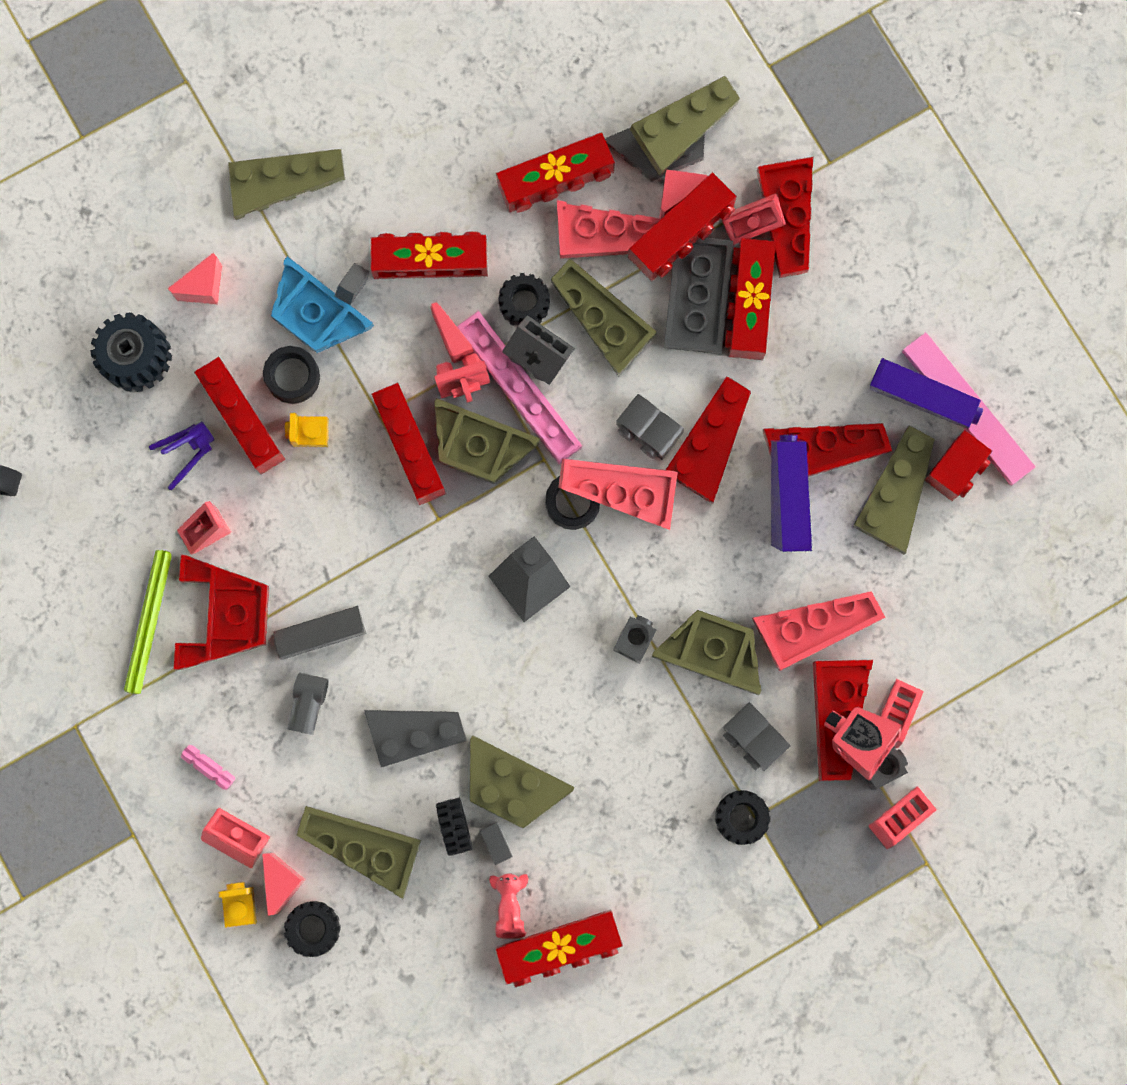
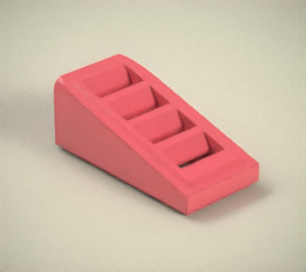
M437 302L432 303L430 306L431 312L451 361L457 363L462 361L466 355L473 354L472 345Z
M898 679L895 680L880 714L881 717L891 720L887 718L890 715L903 721L902 724H899L901 725V736L894 745L895 748H899L904 742L924 692ZM899 692L912 698V703L897 697V693ZM896 704L908 710V712L905 713L903 711H900L892 707V705Z
M917 786L869 825V828L884 847L889 849L895 846L937 809ZM911 799L921 808L922 814H919L909 802ZM904 807L914 820L911 822L900 808ZM893 814L903 825V829H901L898 826V824L893 820V818L891 817Z

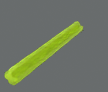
M156 550L124 686V691L127 693L140 694L142 691L172 554L168 551Z

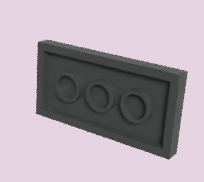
M699 238L692 244L694 248L685 258L681 259L678 257L673 262L664 348L721 354L733 241L713 238L702 240Z

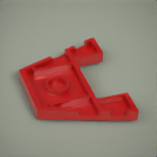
M181 555L180 582L210 583L206 643H175L173 669H187L266 645L269 586L190 556Z

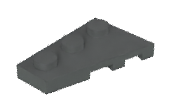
M364 710L381 767L467 741L459 712Z

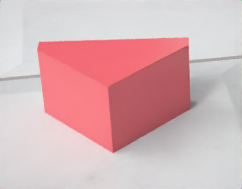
M666 169L659 218L662 219L708 176Z
M212 253L168 289L177 301L218 304L222 264L217 256Z
M210 501L205 502L177 529L191 555L231 533L218 508Z
M274 853L262 854L268 916L278 914L306 880Z

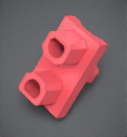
M473 353L466 355L462 359L464 367L453 370L452 364L449 362L438 364L436 366L437 375L434 377L441 399L453 395V398L465 395L467 403L473 401L471 393L481 390L480 386L491 383L485 361H480L477 354Z

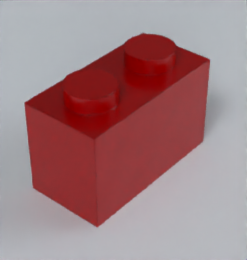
M964 430L957 436L924 481L951 501L958 496L964 498L974 485L970 482L976 473L981 475L991 463L987 458L992 453V450Z

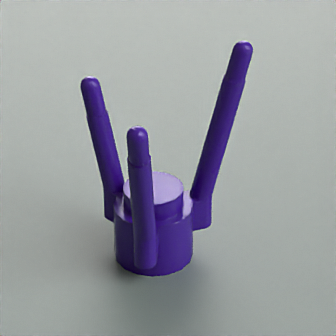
M202 421L149 445V450H154L173 442L161 450L162 455L175 450L187 442L193 450L200 449L169 484V490H173L196 463L212 450L209 444L215 439Z

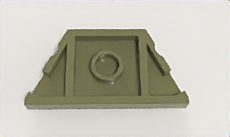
M435 399L438 454L441 464L494 484L539 445L540 438L443 400Z
M695 611L652 654L653 658L750 693L760 695L762 691L759 682L753 629L703 611Z
M473 735L470 739V802L521 828H525L573 792L575 788Z

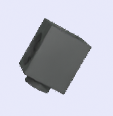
M637 615L636 619L630 616L613 651L640 664L657 630L652 627L653 622L640 615ZM639 630L643 633L645 640L641 645H633L629 642L628 634L631 631Z
M893 746L886 757L892 765V770L888 775L882 774L878 768L870 781L866 779L871 790L878 789L908 773L905 768L908 762L900 749L896 750Z

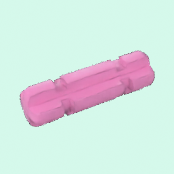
M188 745L182 752L181 758L189 764L193 763L195 769L211 781L215 780V784L222 789L227 790L233 784L235 777L228 771H222L223 768L205 754L201 755V751L196 747Z

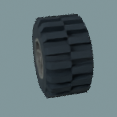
M126 312L125 317H123L119 313L114 315L115 320H105L103 323L106 326L103 329L98 327L95 331L98 337L97 339L92 338L91 345L95 349L90 350L91 357L95 359L93 364L99 370V373L119 389L121 387L129 392L132 391V388L137 392L143 391V386L150 389L155 386L153 382L156 379L161 382L164 378L161 375L162 372H168L170 368L167 361H172V354L168 351L171 349V345L166 340L165 334L152 321L147 320L140 314L135 316L133 313Z

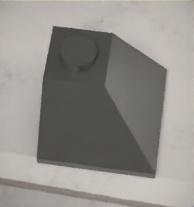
M535 536L511 553L488 576L523 622H526L570 588L569 583L553 559Z

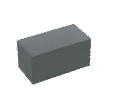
M354 263L339 283L335 297L351 305L366 284L370 271Z
M498 822L480 830L495 865L513 857Z

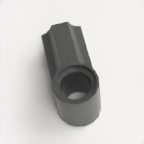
M298 673L293 688L294 703L288 730L310 735L314 734L320 705H323L326 698L329 679Z

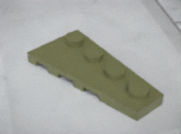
M723 76L633 123L630 131L659 176H661L692 144L696 143L707 130L736 106L740 97L727 77Z
M341 149L228 162L235 220L241 219L246 214L256 210L260 212L268 209L270 205L283 200L287 202L295 199L297 195L307 191L313 192L345 180Z
M571 258L551 278L553 286L619 377L655 337L657 331Z
M910 425L906 428L853 525L854 528L903 555L907 552L935 440Z
M305 806L297 836L404 899L420 847V839L309 806Z

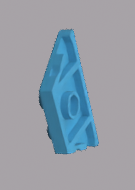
M288 256L285 258L283 264L284 271L282 279L279 281L277 300L274 302L271 317L314 352H322L374 327L373 322L351 305L335 297L333 291Z

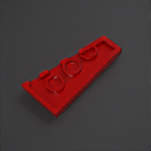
M814 156L758 166L757 168L762 198L776 193L786 223L781 227L770 230L771 241H776L775 259L779 278L808 273Z
M726 376L666 468V470L678 472V483L711 504L714 503L751 394L750 390Z
M883 423L810 428L788 427V429L766 428L762 430L770 457L771 440H780V435H798V440L806 441L808 477L892 451Z
M873 660L813 662L819 781L851 780L853 767L834 751L832 740L836 733L825 727L824 723L832 711L847 719L855 707L863 709L864 700L867 697L868 678L870 670H872Z

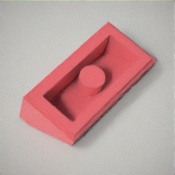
M776 193L737 208L725 221L722 220L729 239L733 241V245L740 243L741 238L750 239L786 224Z
M221 808L216 810L204 827L201 835L203 842L249 868H253L270 839V836Z

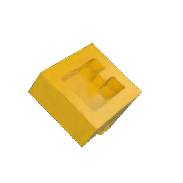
M290 413V421H285V438L289 439L293 447H328L329 419L327 416H298L296 413Z
M244 882L226 884L227 890L219 891V898H222L225 928L256 924L254 887L245 888Z

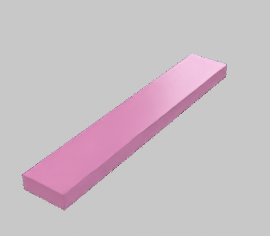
M477 311L457 326L472 345L474 353L477 354L480 361H485L489 374L537 437L540 438V441L560 465L562 458L568 459L582 448L581 443L521 365L513 363L507 355L502 353L505 344L482 314Z
M926 332L902 350V353L919 374L980 399ZM981 400L979 407L984 410L978 424L971 423L969 429H964L992 450L988 459L1009 485L1012 486L1033 470L1035 465Z

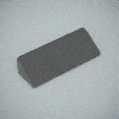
M355 606L274 631L273 634L278 657L284 660L365 635L366 630L359 607Z

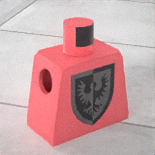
M855 707L847 719L832 711L824 723L825 727L836 733L832 740L834 751L869 781L901 736V725L859 707Z

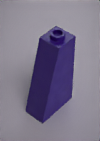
M881 358L870 384L871 391L966 429L970 428L971 423L978 424L984 410L979 407L980 399L884 358Z
M780 435V440H771V546L782 552L812 551L806 441L798 440V435Z

